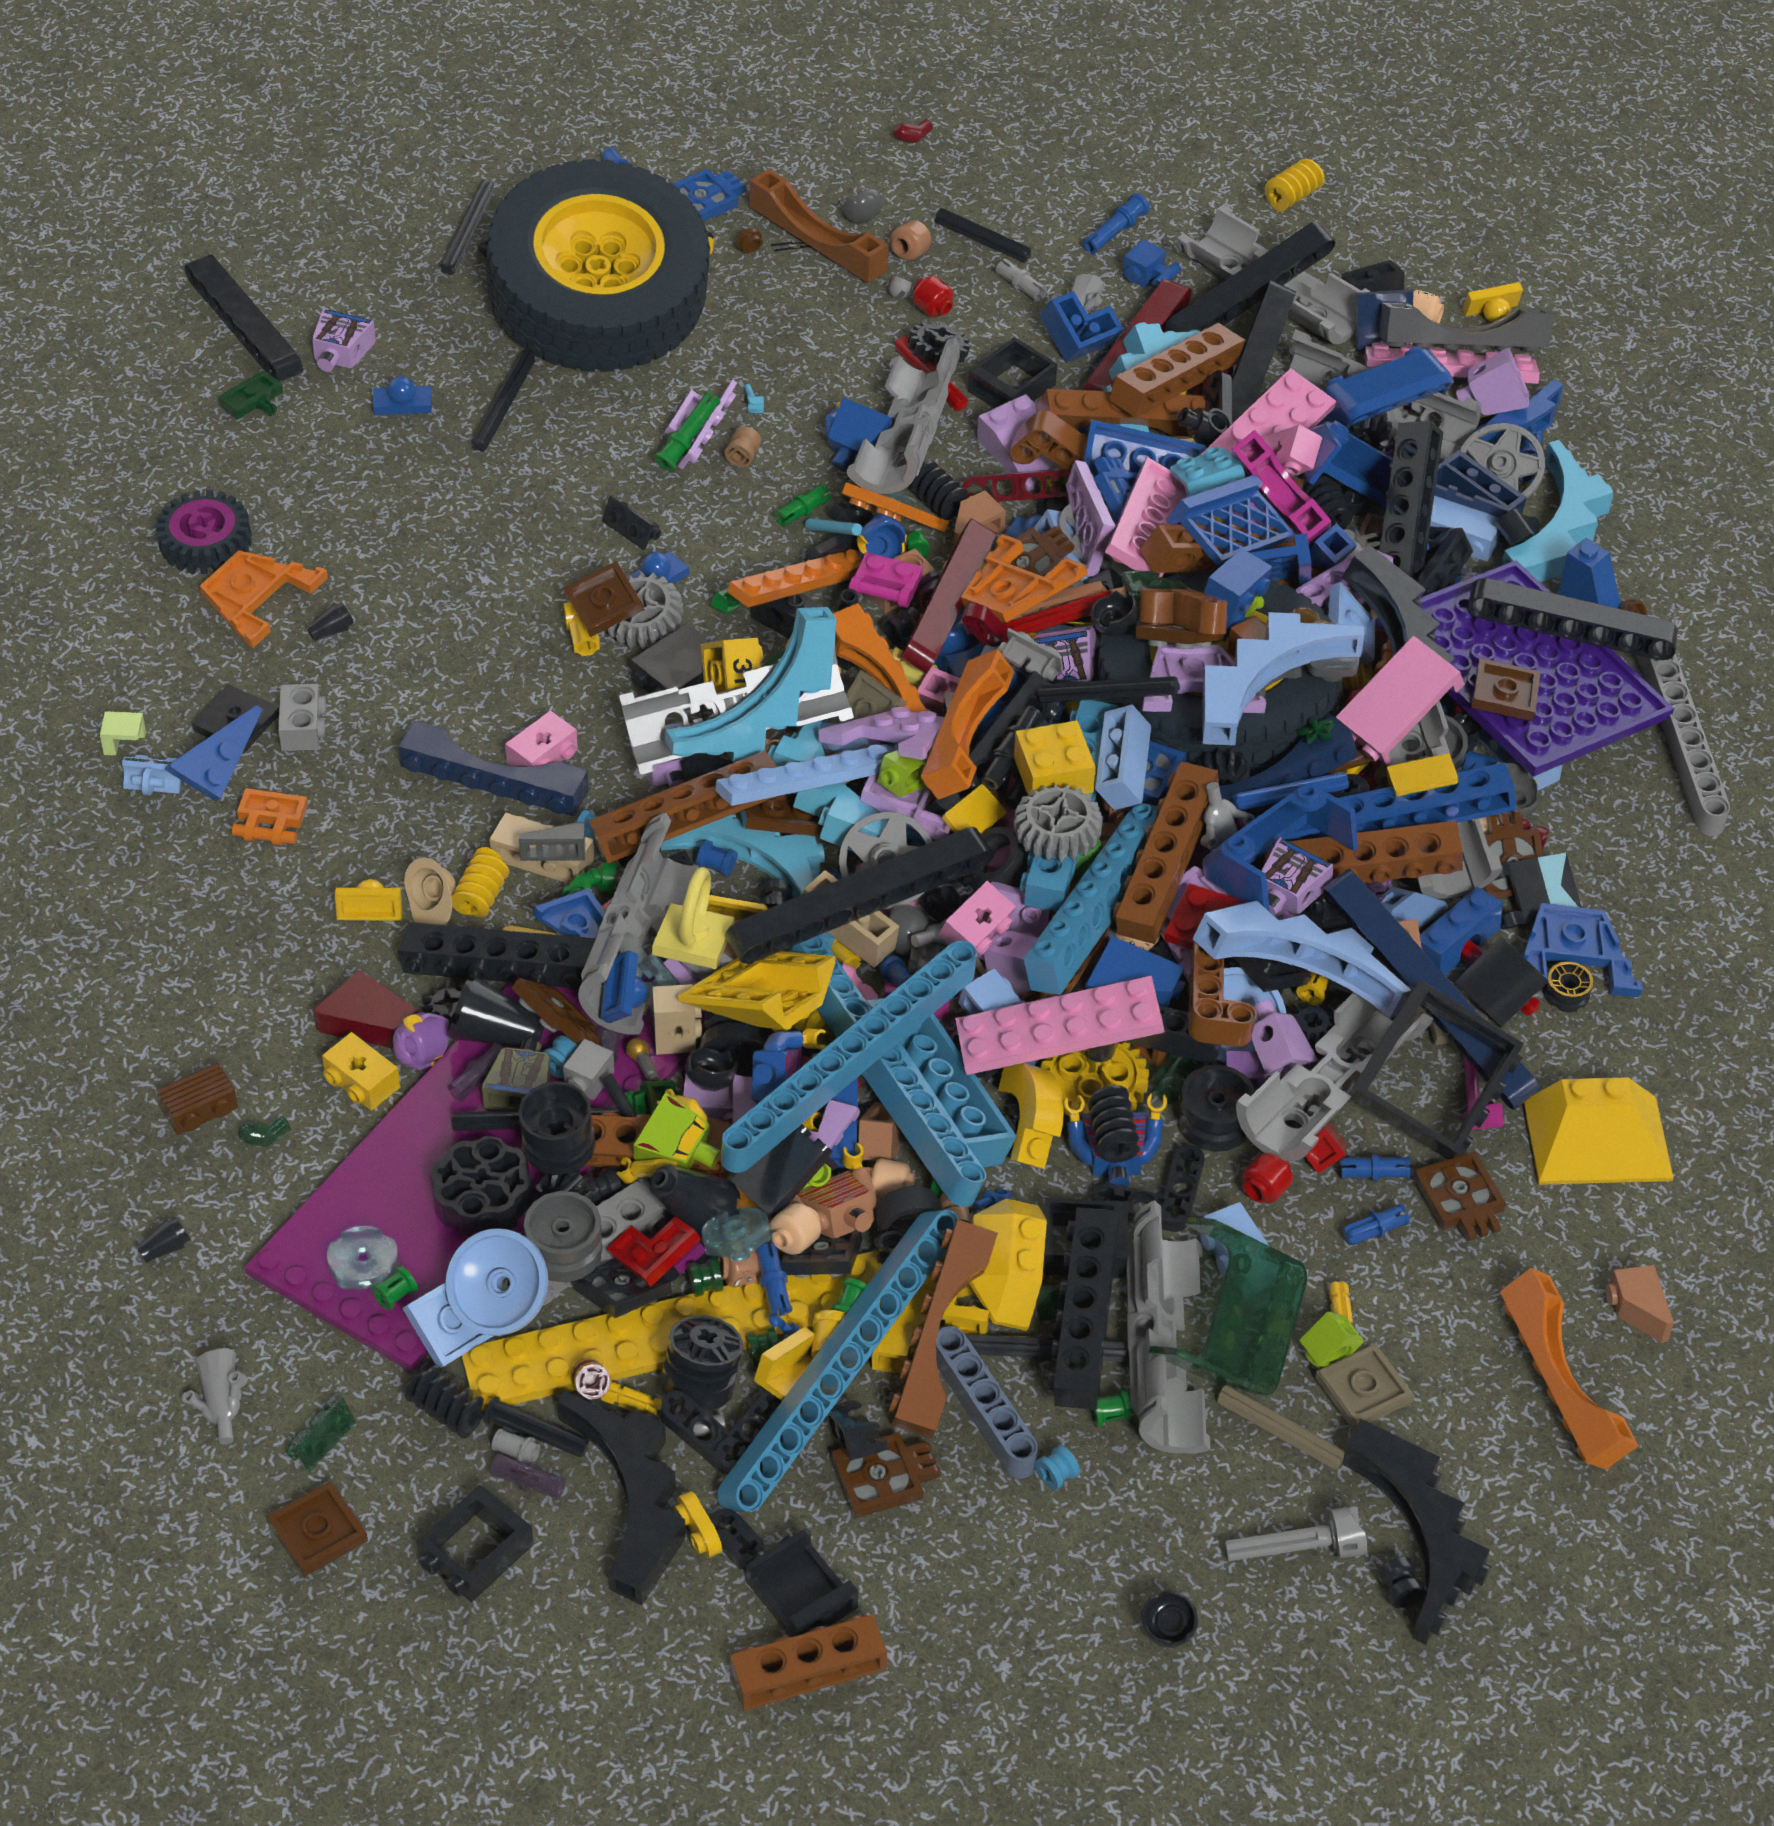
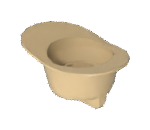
M427 857L415 859L408 866L404 879L414 922L446 925L452 912L451 896L456 888L455 879L448 870L442 868L434 859Z

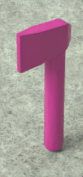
M1465 1057L1467 1111L1462 1116L1463 1121L1480 1094L1478 1072ZM1502 1103L1486 1105L1485 1108L1490 1111L1489 1115L1480 1128L1474 1125L1472 1130L1504 1127Z

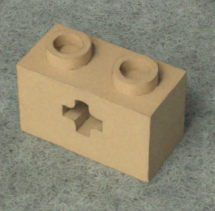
M693 984L653 987L656 1055L691 1053L693 1050H696V1039L702 1038L701 1009L681 1003L678 1000V995L691 988Z

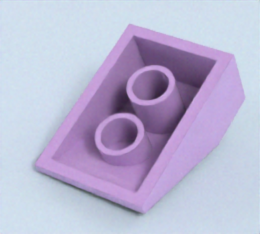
M1026 394L978 416L977 441L1009 473L1052 470L1058 467V465L1043 454L1030 464H1019L1010 456V448L1016 430L1036 413V404ZM1030 477L1026 481L1028 491L1039 486L1037 477Z

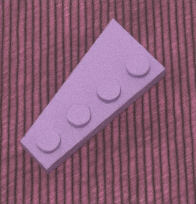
M1075 460L1066 488L1072 513L1076 514V534L1083 536L1080 551L1081 557H1087L1088 560L1085 564L1088 573L1086 576H1095L1099 572L1106 547L1116 525L1108 512V507L1103 501L1101 492L1098 490L1094 476L1091 474L1087 463Z

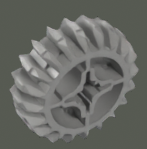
M641 572L638 578H633L629 574L628 580L640 598L645 610L627 619L631 622L624 620L607 629L612 639L616 638L620 645L627 642L628 646L632 649L636 644H639L644 650L646 644H656L658 640H662L667 634L674 632L676 626L681 625V616L684 612L683 605L681 604V595L673 583H668L664 576L657 579L654 572L649 577H645ZM654 599L662 602L664 605H659V603L657 601H654Z
M1054 783L1052 788L1042 785L1039 792L1031 789L1028 797H1022L1020 805L1015 810L1014 829L1015 833H1017L1018 843H1023L1025 851L1033 850L1035 858L1044 855L1048 862L1051 858H1058L1062 863L1065 857L1075 861L1078 854L1086 856L1089 849H1094L1099 836H1101L1102 816L1101 812H1099L1098 803L1093 802L1091 794L1083 795L1081 788L1074 791L1070 790L1069 784L1064 788H1059Z

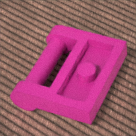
M866 552L855 576L851 579L849 589L855 590L858 596L861 593L898 602V606L908 608L923 576V566Z

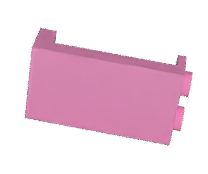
M1413 636L1336 716V719L1352 731L1354 742L1356 741L1363 746L1361 750L1369 759L1374 762L1379 759L1387 765L1391 761L1388 756L1389 752L1449 689L1457 693L1465 683L1459 670Z

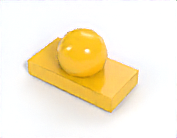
M1520 282L1468 292L1462 308L1465 316L1484 313L1485 318L1492 323L1511 313V307H1516L1519 303L1523 288Z
M368 879L363 880L356 888H336L335 890L337 920L402 921L401 888H384L379 881Z

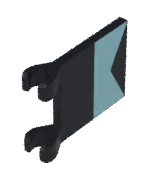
M1567 853L1501 863L1502 871L1494 881L1510 877L1519 911L1509 912L1501 917V930L1533 924L1541 903L1582 908Z

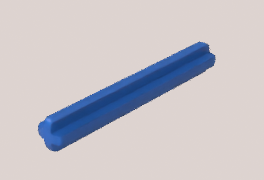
M1341 772L1237 793L1232 796L1231 800L1236 809L1242 811L1276 804L1304 785H1313L1330 793L1347 789L1349 782L1347 774Z

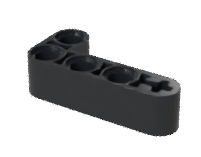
M1160 1005L1159 1009L1164 1033L1123 1041L1201 1062H1210L1217 1059L1221 1047L1218 1044L1198 1042L1189 1035L1188 1012ZM1118 1043L1086 1049V1056L1095 1062H1106L1115 1054Z

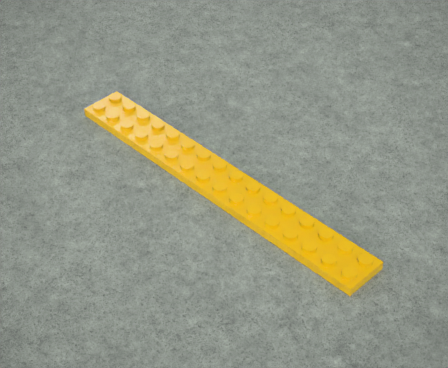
M878 1250L857 1255L851 1274L839 1277L821 1274L810 1275L804 1278L787 1275L788 1282L786 1283L792 1311L787 1315L779 1317L788 1325L795 1323L799 1326V1330L806 1327L813 1332L811 1326L814 1314L822 1310H831L832 1305L837 1303L843 1289L841 1282L844 1277L860 1280L867 1285L870 1283L882 1266L876 1260ZM932 1272L914 1297L934 1292L936 1282L930 1281ZM760 1283L746 1284L745 1287H730L727 1285L723 1286V1291L721 1292L709 1290L699 1297L689 1294L644 1305L625 1316L617 1318L612 1317L610 1314H604L482 1343L463 1354L461 1360L469 1388L474 1393L472 1400L477 1396L484 1397L482 1410L485 1412L494 1396L500 1397V1402L510 1406L560 1394L564 1391L576 1390L571 1382V1371L578 1361L586 1358L599 1361L608 1371L611 1381L663 1369L672 1327L679 1320L690 1316L706 1315L719 1318L731 1324L741 1334L744 1343L743 1349H747L745 1333L753 1331L759 1334L763 1333L766 1328L773 1326L768 1320L770 1308L766 1291L761 1287ZM969 1285L957 1294V1298L973 1295L975 1292ZM778 1326L774 1327L778 1341L784 1340V1332Z

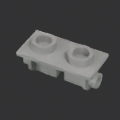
M1008 628V643L1002 642L998 649L1008 662L1021 668L1026 659H1028L1030 662L1026 666V671L1031 674L1037 671L1042 677L1050 681L1054 680L1057 671L1063 672L1062 656L1057 650L1034 642L1024 632L1017 633Z

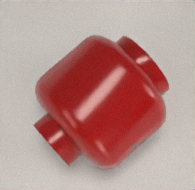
M923 277L914 285L912 290L913 303L928 317L936 318L950 312L953 307L954 291L939 277Z
M1260 1154L1242 1174L1243 1189L1247 1196L1255 1202L1267 1204L1276 1202L1293 1183V1174L1289 1162L1282 1160L1275 1154Z

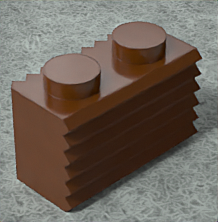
M219 1063L156 1090L159 1107L177 1135L182 1132L196 1130L202 1123H206L207 1120L210 1121L213 1118L224 1117L238 1107L234 1086H232Z

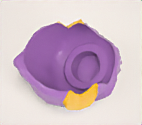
M424 1012L404 1018L403 1023L397 1027L393 1035V1051L397 1061L405 1067H412L420 1071L429 1066L432 1067L434 1060L442 1057L449 1043V1020L440 1015Z

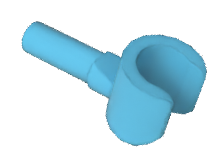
M746 384L744 389L748 399V413H763L764 396H755L751 385Z

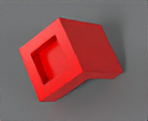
M1330 1121L1315 1135L1319 1138L1318 1143L1305 1156L1318 1174L1346 1155L1347 1144Z

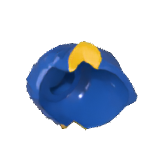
M878 514L863 527L861 534L857 537L861 558L863 559L867 552L893 559L905 552L907 534L904 526L897 519L885 514Z

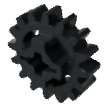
M931 320L930 324L921 321L920 326L915 324L913 330L910 331L908 348L914 350V356H922L923 362L930 360L932 365L936 366L939 363L947 340L956 337L960 346L958 362L964 363L970 349V339L964 337L965 333L963 331H955L956 326L948 327L949 325L945 322H939L938 325L934 320Z

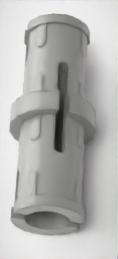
M1003 259V262L1000 261L998 263L996 273L1009 281L1015 290H1021L1036 302L1046 296L1047 287L1033 279L1030 272L1025 269L1021 270L1008 259Z

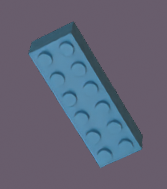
M885 998L866 1000V1002L873 1009ZM933 1013L902 1039L897 1046L982 1167L1002 1165L1017 1136L976 1075H966L961 1053Z

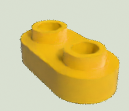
M689 1491L678 1496V1505L674 1506V1511L681 1518L685 1519V1525L688 1526L692 1533L690 1534V1540L698 1555L703 1553L706 1558L722 1553L719 1535L695 1493Z

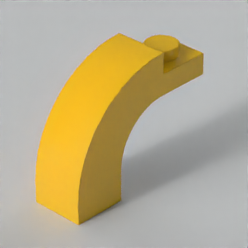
M1028 1063L1004 1067L998 1091L1015 1096L1020 1107L1017 1137L1010 1160L1035 1168L1045 1169L1053 1136H1061L1064 1106L1060 1085L1050 1071Z
M926 1294L911 1299L873 1351L872 1369L896 1374L901 1373L905 1359L910 1360L914 1347L909 1346L916 1326L922 1328L926 1315L920 1313ZM956 1295L944 1312L939 1330L943 1327L951 1326L959 1328L964 1334H987L989 1310L971 1305H957Z

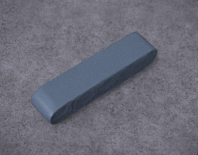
M947 1326L941 1328L938 1331L936 1340L937 1368L1005 1471L1014 1478L1023 1479L1029 1477L1036 1469L1035 1461L1037 1459L1038 1445L1035 1438L966 1335L956 1327ZM997 1428H1006L1008 1430H999ZM1015 1455H1024L1027 1457H1017Z

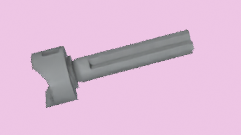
M1353 1506L1330 1510L1329 1526L1320 1525L1311 1528L1225 1541L1227 1560L1235 1561L1332 1545L1333 1549H1336L1338 1558L1342 1559L1361 1556L1367 1553L1366 1533L1359 1526L1358 1507Z

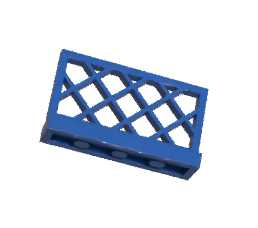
M1256 474L1183 498L1166 519L1170 525H1183L1216 566L1223 565L1241 548L1249 553L1262 551L1290 541L1295 535L1258 491L1263 482ZM1254 502L1261 511L1250 507V503ZM1232 509L1242 513L1243 518L1233 514ZM1213 516L1225 520V524L1213 520ZM1251 518L1261 521L1262 526L1251 522ZM1196 523L1206 526V531L1199 528ZM1232 524L1242 527L1243 532L1232 528ZM1269 525L1275 527L1279 533L1270 530ZM1214 530L1225 534V539L1215 535ZM1251 532L1262 536V540L1251 536ZM1232 538L1243 542L1244 547L1234 543ZM1214 545L1224 548L1225 554H1221Z
M1307 533L1295 534L1294 546L1251 552L1252 555L1272 566L1269 579L1280 581L1297 578L1299 587L1311 580V557Z

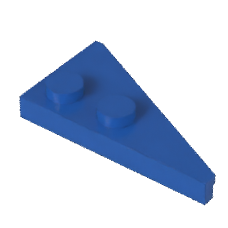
M258 705L254 706L168 764L165 770L212 800H219L263 709Z
M588 888L537 905L534 908L533 915L536 919L563 936L597 938L599 927L606 912ZM644 969V972H643V974H642L641 980L644 979V976H645V973H646V970H645V969Z

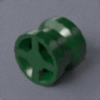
M716 1257L708 1258L702 1264L696 1262L687 1263L690 1285L695 1297L703 1296L704 1292L709 1290L714 1292L723 1291L722 1276Z
M774 1327L766 1328L763 1333L759 1334L753 1331L745 1333L746 1348L752 1367H758L762 1353L779 1343Z

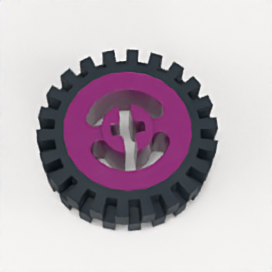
M200 490L193 491L194 498H189L188 494L185 493L181 495V503L174 498L170 501L171 508L166 505L163 507V514H159L157 517L156 533L161 554L164 559L167 558L168 564L171 566L176 564L177 569L183 571L187 566L188 573L195 574L197 568H200L201 574H208L209 567H213L215 572L220 568L221 564H224L238 550L248 552V545L251 546L252 533L247 509H244L241 501L236 502V497L230 495L226 499V494L222 491H219L217 496L214 497L213 490H206V496H201Z

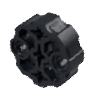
M484 1136L479 1140L470 1142L462 1140L447 1149L446 1155L440 1161L434 1163L431 1170L430 1180L436 1214L445 1226L458 1229L463 1236L471 1237L489 1229H513L534 1200L532 1179L525 1154L519 1148L504 1144L500 1138Z

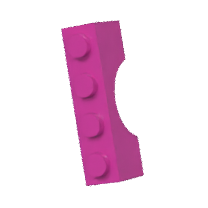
M1253 430L1231 448L1232 456L1243 464L1244 472L1248 476L1256 474L1263 482L1259 488L1260 491L1285 521L1292 526L1296 534L1307 533L1309 546L1331 528L1330 518L1315 500L1304 493L1292 480L1278 461L1273 450L1256 430Z

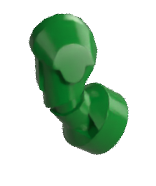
M603 861L598 867L588 868L589 871L587 873L582 870L580 874L573 878L569 885H565L562 897L588 888L591 890L592 886H596L601 893L614 894L617 862L607 864L606 861Z

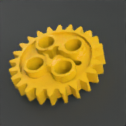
M1118 1042L1115 1054L1106 1062L1090 1060L1086 1056L1085 1050L1045 1058V1061H1042L1041 1068L1050 1071L1057 1079L1062 1091L1063 1100L1068 1097L1070 1109H1078L1077 1096H1082L1085 1106L1079 1113L1081 1116L1082 1114L1090 1113L1088 1109L1090 1096L1105 1086L1121 1085L1127 1088L1129 1091L1128 1099L1132 1104L1131 1110L1133 1112L1136 1111L1137 1102L1143 1103L1144 1093H1147L1149 1070L1145 1069L1146 1059H1139L1140 1050L1134 1049L1130 1051L1131 1044L1126 1042L1122 1044Z

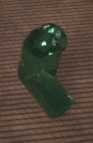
M280 1116L270 1125L253 1122L244 1123L238 1129V1136L244 1143L268 1147L290 1131L291 1126L284 1117Z

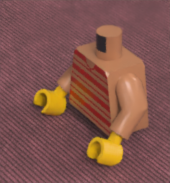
M859 1143L855 1145L856 1156L850 1155L846 1147L843 1150L842 1163L846 1168L852 1169V1173L846 1171L830 1178L823 1186H810L803 1189L788 1204L800 1203L814 1209L820 1218V1234L830 1238H839L854 1230L864 1232L870 1228L874 1220L873 1209L877 1205L876 1188L868 1169L862 1166L864 1149Z

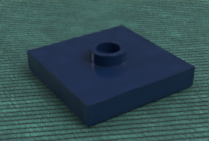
M1393 290L1356 293L1355 348L1357 351L1365 350V346H1372V343L1387 344L1385 340L1379 337L1382 303H1408L1413 306L1414 291ZM1404 343V345L1413 346V343Z

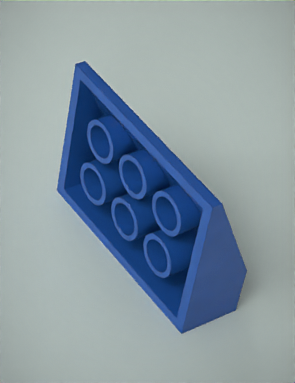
M1091 419L1082 461L1087 463L1094 477L1099 474L1095 466V459L1097 457H1118L1127 472L1138 475L1147 457L1170 470V467L1177 464V461L1182 458L1200 456L1205 451L1206 445Z

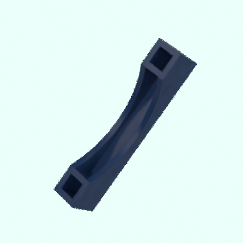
M1333 715L1329 716L1324 720L1334 721L1335 726L1330 731L1331 739L1322 740L1316 738L1308 744L1306 735H1302L1292 751L1267 770L1248 779L1219 786L1222 799L1232 802V796L1237 793L1324 776L1358 757L1352 731ZM1269 805L1246 809L1242 811L1248 812L1253 815L1258 811L1268 807ZM1206 823L1196 845L1201 844V838L1206 834Z
M415 720L399 745L401 767L407 768L409 771L421 772L435 776L440 780L460 783L471 789L477 788L491 792L498 797L519 800L526 805H536L550 809L557 814L564 813L575 816L589 791L588 770L562 762L529 767L505 766L491 763L461 749L449 738L443 728Z

